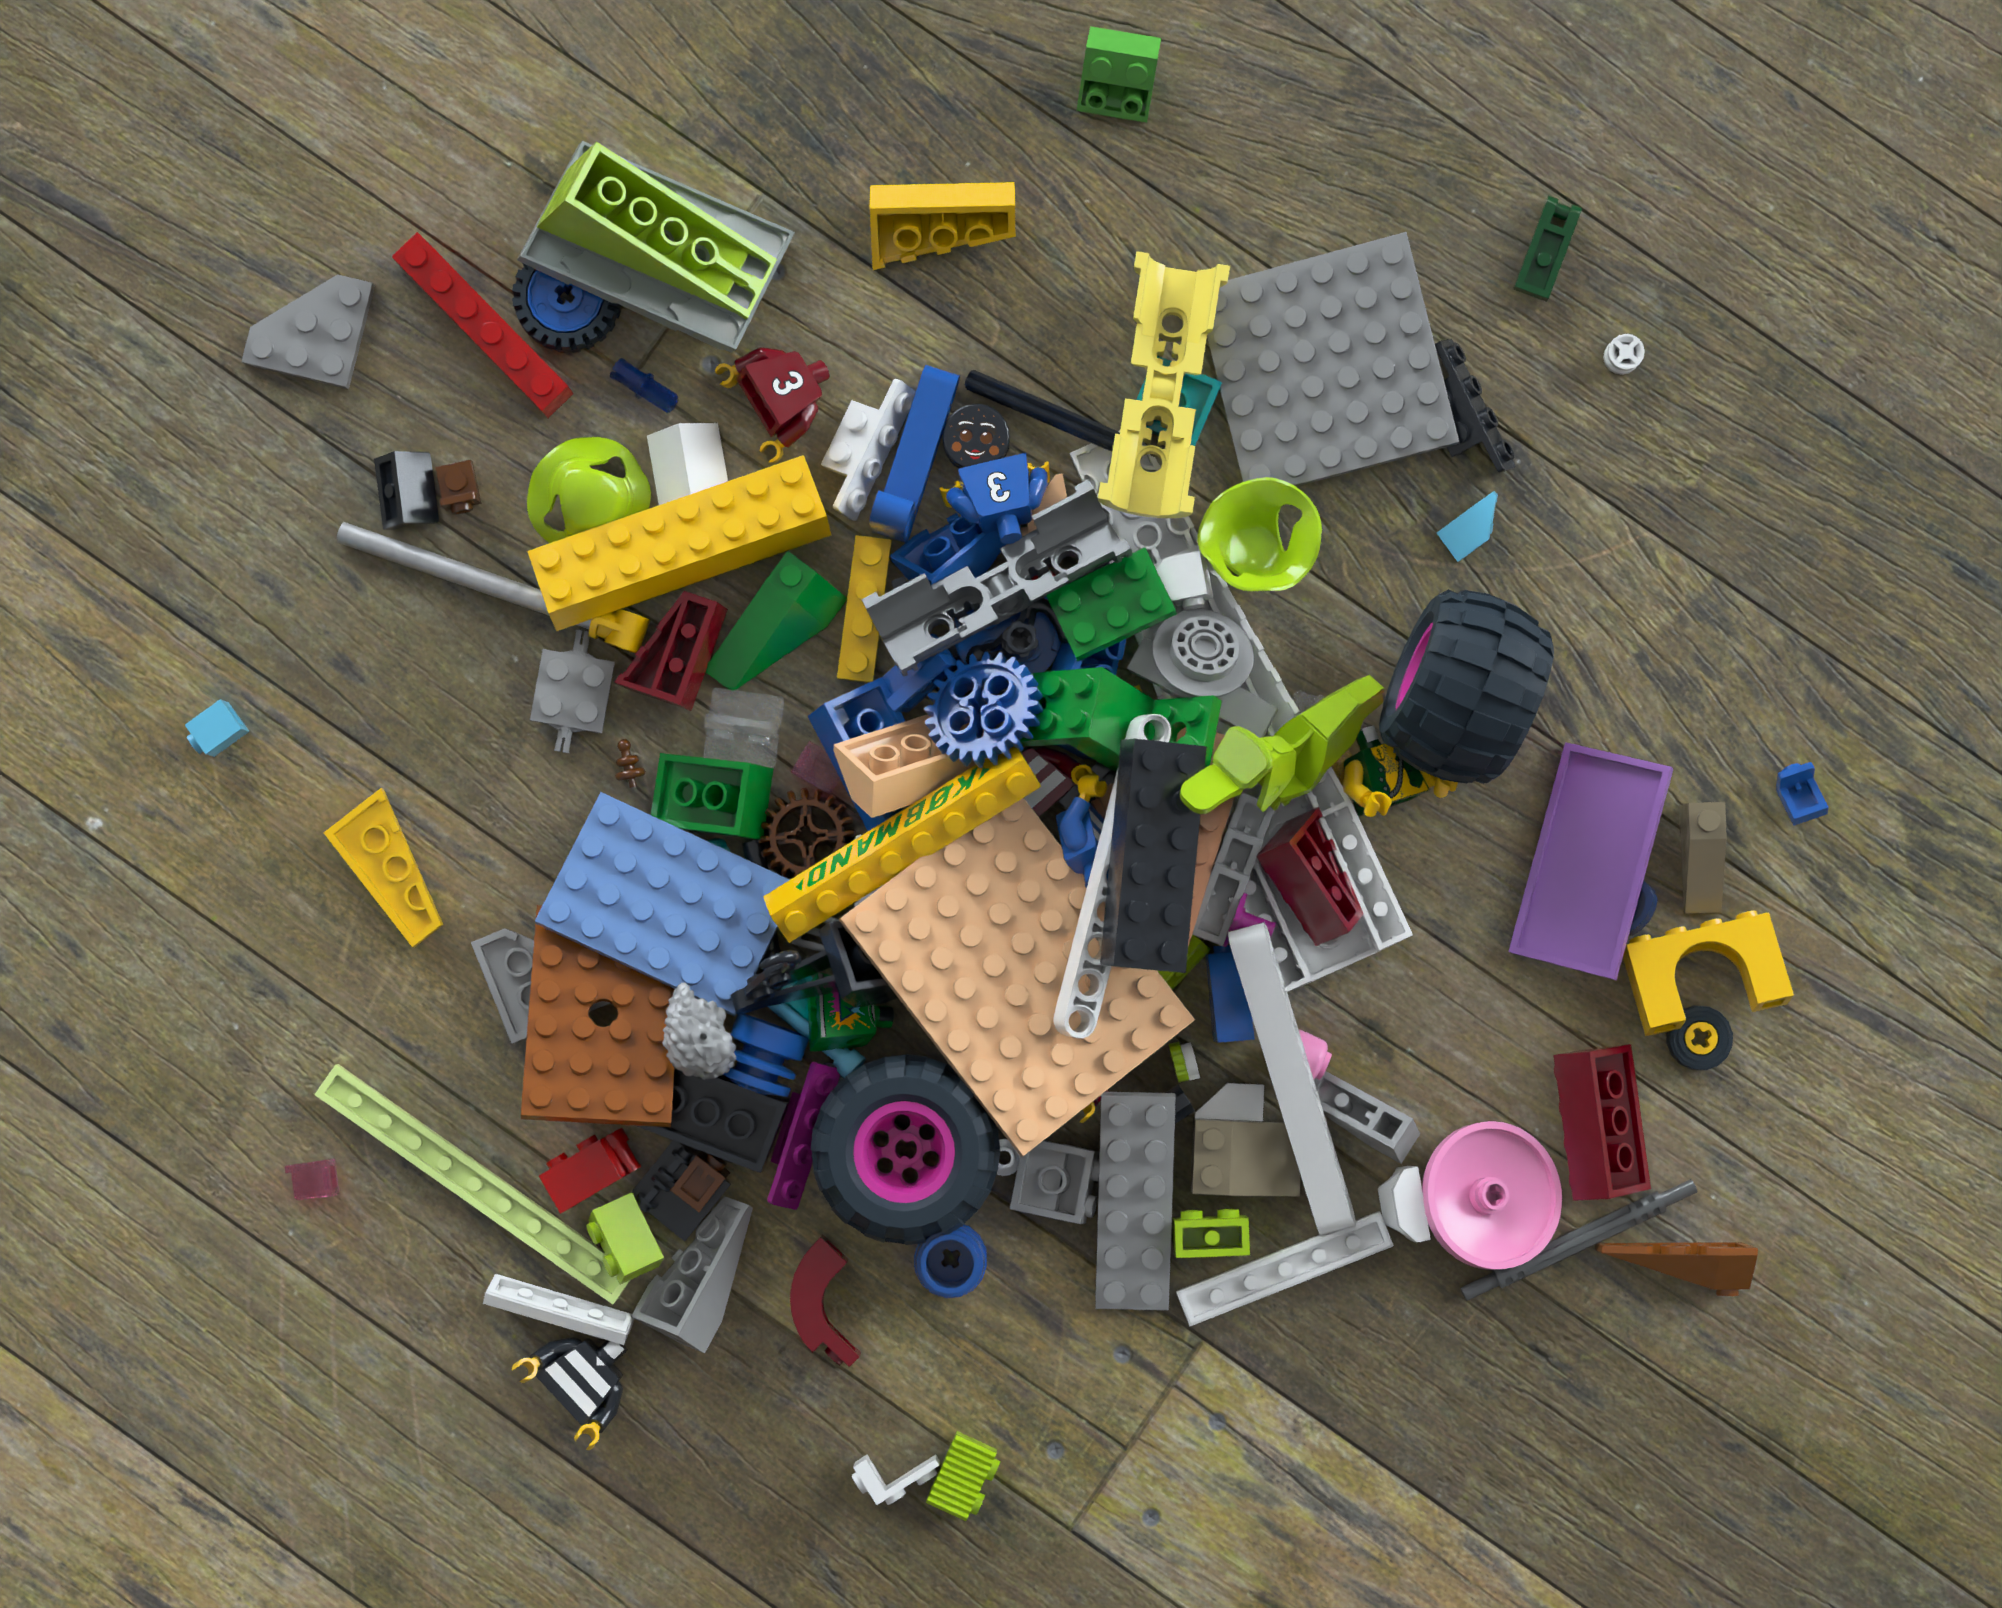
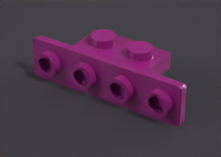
M812 1062L801 1094L792 1092L770 1161L778 1164L767 1202L772 1205L797 1210L813 1163L811 1150L813 1128L821 1106L838 1084L840 1074L837 1068Z

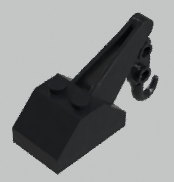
M840 921L828 922L819 930L825 950L802 961L800 954L793 950L772 955L760 963V968L765 971L748 978L747 986L730 995L736 1014H745L768 1006L838 991L841 998L854 1008L882 1004L898 997ZM826 969H832V976L774 992L776 989Z

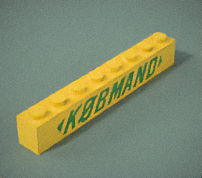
M1014 746L1010 748L1011 759L1009 760L1003 754H999L997 765H993L989 758H986L982 768H979L977 764L763 896L771 918L787 941L790 943L889 882L920 857L934 854L1042 787L1020 750Z

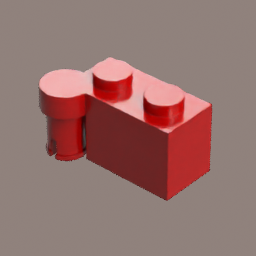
M623 1127L600 1140L594 1134L576 1145L579 1150L578 1153L568 1158L564 1152L546 1163L549 1170L540 1174L539 1178L560 1214L642 1167L627 1143L629 1138Z

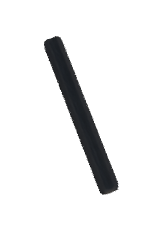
M971 370L965 380V388L973 393L1108 451H1113L1115 434H1120V432L976 370Z

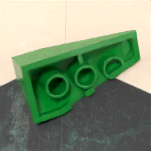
M787 551L708 663L706 673L732 693L779 659L790 654L805 641L826 629L847 602V597L816 571Z

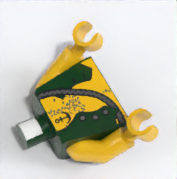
M1369 726L1359 731L1356 741L1360 752L1344 760L1343 791L1352 798L1358 817L1363 815L1374 817L1377 811L1382 816H1386L1390 807L1408 802L1429 791V788L1434 786L1433 792L1435 796L1443 798L1447 796L1449 790L1451 792L1456 791L1458 782L1442 780L1417 770L1396 755L1393 747L1381 744L1374 726Z

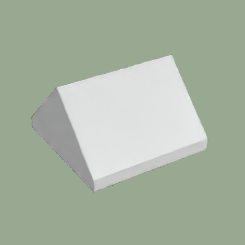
M678 423L647 435L659 505L728 481L718 423Z

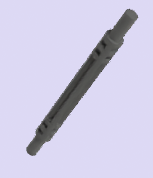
M1692 1179L1660 1194L1657 1191L1550 1241L1537 1256L1522 1265L1492 1270V1273L1461 1287V1292L1465 1300L1468 1301L1498 1286L1502 1289L1666 1212L1667 1206L1697 1193V1188Z

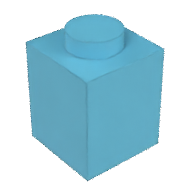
M221 699L185 724L191 733L187 736V739L192 747L199 754L204 752L206 755L213 757L250 732L230 703Z

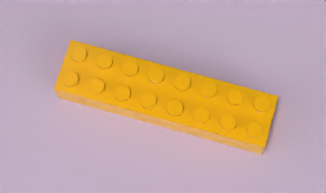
M802 455L527 552L549 616L556 631L831 536V531L805 457Z

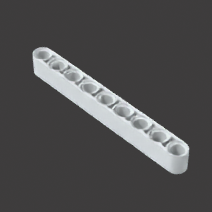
M1160 714L1141 715L1135 717L1130 722L1125 738L1147 740L1144 735V726L1147 722H1150L1155 728V736L1152 740L1169 742L1171 727L1168 720ZM1118 769L1054 1013L1053 1022L1057 1031L1064 1036L1073 1038H1085L1093 1033L1111 966L1100 965L1104 921L1098 918L1097 908L1102 902L1106 903L1108 883L1106 873L1109 869ZM1096 938L1099 942L1100 950L1092 958L1087 949L1089 942ZM1086 974L1090 979V988L1086 993L1082 994L1079 991L1078 982ZM1078 1011L1081 1016V1023L1076 1030H1072L1069 1026V1017L1073 1012Z
M1263 922L1228 932L1232 954L1318 1232L1322 1235L1356 1226V1220L1267 926Z

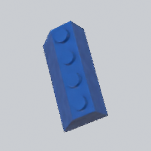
M883 677L824 703L808 715L848 794V788L833 751L834 744L905 722L902 713L894 712L886 702V699L892 694ZM852 800L867 831H870L908 807L906 806L871 818Z

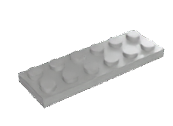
M1104 1092L1101 1094L1095 1309L1169 1310L1175 1093Z

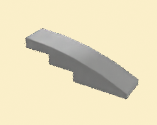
M1144 637L1127 667L1128 671L1161 687L1164 692L1176 698L1198 697L1180 691L1162 676L1154 660L1153 641ZM1238 687L1231 693L1217 697L1222 700L1218 721L1230 727H1243L1259 738L1265 736L1278 712V708L1241 687Z
M1244 792L1240 794L1216 856L1193 930V935L1221 946L1225 942L1228 929L1249 881L1257 858L1256 856L1260 851L1263 838L1274 813L1270 806L1262 812L1256 805L1258 798Z

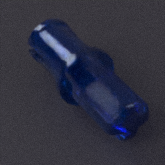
M620 358L613 366L612 370L616 372H610V378L633 391L636 398L641 399L643 397L666 413H671L677 406L679 401L678 395L654 380L652 373L646 374L624 358Z

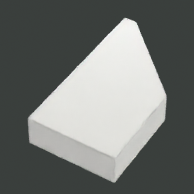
M1226 1083L1195 1112V1118L1263 1121L1264 1085Z

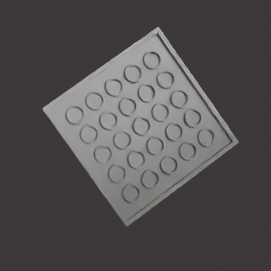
M1407 232L1230 279L1226 285L1219 288L1213 331L1207 334L1217 379L1222 382L1220 391L1243 482L1256 478L1271 477L1284 480L1294 486H1300L1460 444Z

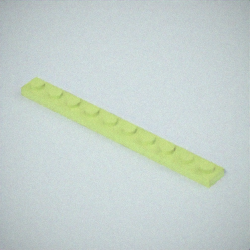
M335 1064L314 1094L611 1304L617 1301L631 1281L629 1280L620 1285L616 1276L611 1277L608 1274L603 1263V1257L606 1255L601 1248L339 1064Z

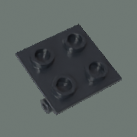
M673 1140L632 1190V1193L643 1212H649L685 1242L731 1184L724 1180L700 1212L688 1205L670 1190L696 1156L681 1143Z

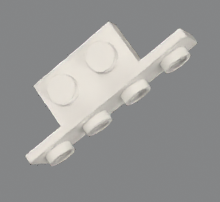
M893 380L879 410L853 400L851 401L821 463L826 469L846 476L833 504V509L850 520L856 521L861 510L865 507L867 497L876 478L881 474L882 466L891 447L898 438V433L907 414L910 412L916 391L901 380Z

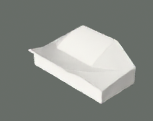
M1417 1166L1397 1167L1393 1175L1378 1187L1382 1217L1385 1225L1400 1232L1413 1242L1431 1240L1425 1214L1419 1168Z

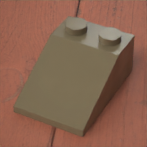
M1193 1118L1190 1191L1192 1194L1300 1196L1301 1174L1284 1122Z

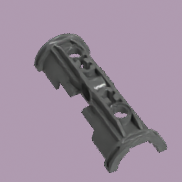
M1089 480L1074 486L1076 493L1033 515L1032 518L1037 529L1021 537L1019 541L1000 548L1007 562L983 575L974 578L969 567L966 566L930 585L927 576L923 573L880 597L874 592L861 599L903 677L908 675V670H913L914 672L919 670L917 666L919 662L935 656L991 625H996L1032 606L1034 602L1046 597L1047 594L1093 572L1096 568L1111 560L1118 564L1122 562V557L1129 558L1132 556V549L1126 539L1121 541L1109 523ZM1073 556L1079 559L1078 564L1068 570L1059 567L1060 562L1066 557ZM1051 566H1053L1054 572L1056 574V576L1054 577L1052 576L1051 571H1049L1048 569ZM1038 576V579L1031 580L1032 577ZM974 610V613L970 615L967 614L968 611ZM955 617L957 618L958 623H960V627L956 628L955 623L953 621ZM943 624L950 627L949 632L940 638L930 636L932 629L938 625Z

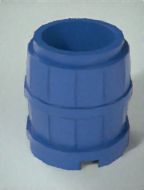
M966 1224L948 1235H945L942 1231L926 1237V1243L918 1244L914 1254L915 1273L920 1283L932 1294L944 1298L961 1297L973 1291L982 1281L987 1267L986 1246L980 1234ZM947 1248L951 1252L957 1249L961 1254L957 1259L959 1265L955 1268L951 1264L945 1267L941 1262L945 1258L942 1252Z

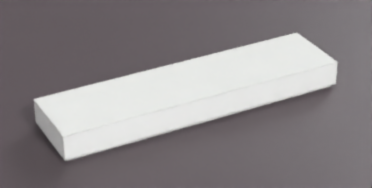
M498 1274L494 1275L485 1292L483 1304L622 1345L625 1344L634 1321L631 1313Z

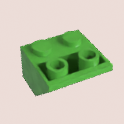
M1090 26L1076 111L1147 123L1161 38Z

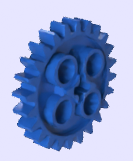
M987 651L984 653L982 661H978L974 654H971L969 664L966 666L960 660H957L958 670L952 672L949 669H945L944 672L948 679L945 682L935 680L934 683L940 689L939 692H932L927 695L934 703L924 707L925 712L930 717L925 721V725L931 731L928 734L942 754L946 753L953 762L960 759L966 767H968L973 759L977 766L982 768L985 758H989L993 765H997L999 754H1003L1008 760L1011 759L1010 748L1014 746L1022 751L1024 748L1020 739L1022 737L1032 739L1033 735L1028 730L1029 726L1040 725L1036 716L1033 715L1043 712V708L1038 700L1043 698L1037 688L1038 682L1033 675H1030V671L1024 664L1020 666L1015 657L1007 660L1001 652L993 660ZM1008 688L1005 693L998 695L1001 690ZM973 690L968 696L963 697L966 692ZM1005 721L1001 727L994 729L997 724ZM969 723L967 728L959 731L963 725Z

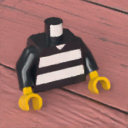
M576 1337L548 1342L532 1353L529 1358L517 1361L512 1366V1370L523 1365L527 1368L528 1375L520 1381L521 1383H525L535 1376L582 1425L574 1437L575 1442L581 1434H588L592 1442L586 1450H591L599 1440V1433L606 1429L618 1412L623 1393L619 1380L623 1374L614 1363L628 1349L625 1345L608 1340L598 1347L590 1338L581 1341Z

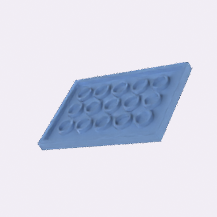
M600 792L535 919V923L674 989L680 983L686 982L690 986V990L694 991L696 999L703 998L707 1002L714 1001L717 1007L724 1008L726 1013L735 1017L736 1012L730 995L748 985L747 979L756 974L778 930V926L769 914L763 896L790 879Z

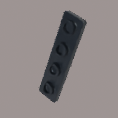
M1452 339L1441 340L1435 343L1436 350L1449 374V377L1444 379L1460 443L1447 447L1451 457L1458 456L1483 442L1498 473L1511 470L1515 467L1513 449L1507 440L1502 439L1497 429V417L1491 408L1486 407L1480 395L1482 394L1481 385L1475 376L1470 375L1464 363L1466 362V356L1463 349L1458 343H1454Z

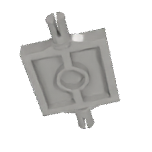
M576 630L573 651L542 650L530 721L549 724L558 730L554 749L557 752H561L563 738H565L563 753H570L569 749L573 732L589 731L600 734L603 732L615 662L596 659L587 654L590 639L588 631H584L583 642L580 645L583 631Z

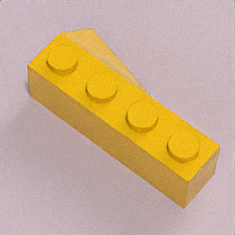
M1014 182L870 185V228L873 270L885 268L886 263L901 260L902 263L915 261L916 256L937 252V255L949 253L953 247L966 244L974 247L1016 237Z

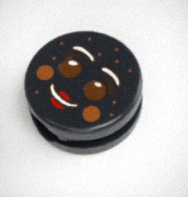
M983 404L963 406L948 418L944 426V451L949 461L958 469L1005 458L1009 450L1010 435L1007 423L999 412Z

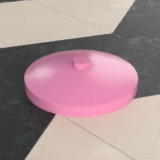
M1496 1121L1464 1126L1452 1132L1436 1147L1424 1172L1422 1192L1428 1225L1441 1246L1453 1257L1467 1265L1487 1270L1507 1269L1522 1265L1537 1256L1550 1242L1556 1231L1562 1209V1188L1557 1169L1546 1149L1532 1135L1519 1127Z

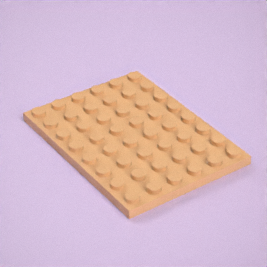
M1024 798L934 854L920 857L839 919L847 932L957 1075L975 1095L974 1097L1021 1157L1025 1156L1195 1020L1157 970L1111 966L1099 1017L1093 1033L1085 1038H1073L1064 1036L1057 1031L1053 1022L1054 1013L1084 901L1086 887L1084 875L1075 873L1067 865L1061 845ZM1102 902L1097 908V916L1101 921H1104L1105 902ZM1093 938L1088 944L1087 950L1092 958L1100 950V945L1096 938ZM1086 974L1078 982V988L1082 994L1086 993L1090 988V979ZM1078 1011L1073 1012L1069 1017L1070 1028L1076 1030L1081 1023V1016Z

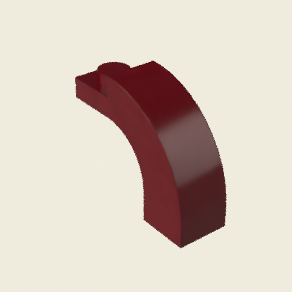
M822 1234L803 1256L795 1271L790 1290L791 1314L797 1332L812 1353L823 1342L828 1346L824 1350L825 1353L836 1364L840 1366L844 1362L850 1368L860 1357L861 1352L832 1325L824 1308V1294L828 1283L844 1267L849 1259Z

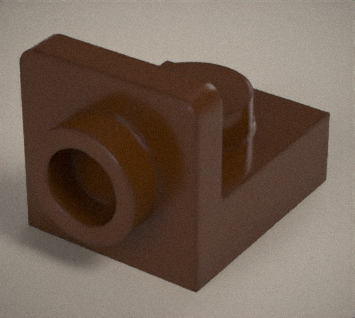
M472 460L435 467L442 497L439 499L440 505L444 510H451L453 515L464 514L473 511V505L482 504Z
M701 1151L670 1191L700 1212L730 1174V1171L725 1168L727 1163L722 1158Z

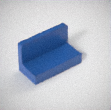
M930 634L933 638H939L936 634ZM948 649L917 664L919 670L915 672L908 670V675L905 677L902 676L896 665L883 676L892 694L886 699V702L894 712H910L928 693H931L937 687L934 683L935 680L944 681L947 678L944 672L945 669H949L952 672L957 669L956 659Z

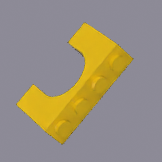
M1747 911L1735 917L1736 920L1722 923L1721 919H1712L1701 923V928L1687 931L1686 927H1676L1666 931L1665 936L1651 939L1650 935H1641L1630 939V944H1626L1623 960L1645 1036L1682 1028L1686 1017L1675 982L1676 964L1683 957L1697 951L1716 952L1734 963L1741 974L1752 1012L1787 1005L1794 994L1769 912L1758 915L1757 911Z

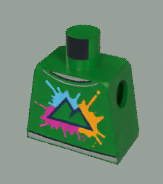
M817 973L812 981L832 975ZM839 991L807 998L810 1051L863 1047L876 1034V1027L891 1028L893 1024L894 1011L891 1006L870 1005L854 1008L841 998Z

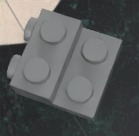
M1043 1140L1025 1156H1020L1010 1209L1067 1222L1085 1224L1087 1217L1093 1218L1097 1206V1196L1091 1194L1094 1181L1099 1182V1151Z

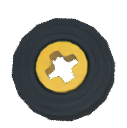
M1693 1005L1683 1009L1686 1021L1682 1028L1667 1031L1666 1043L1671 1056L1680 1065L1691 1070L1706 1071L1719 1066L1728 1057L1733 1046V1032L1729 1021L1721 1012L1709 1006ZM1696 1028L1700 1032H1708V1037L1705 1038L1707 1045L1704 1047L1700 1044L1693 1045L1691 1042L1695 1037L1693 1031Z

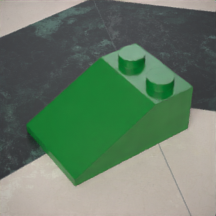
M660 753L651 815L684 830L759 840L761 836H764L765 829L761 828V823L766 822L767 818L765 811L768 809L774 768L747 762Z

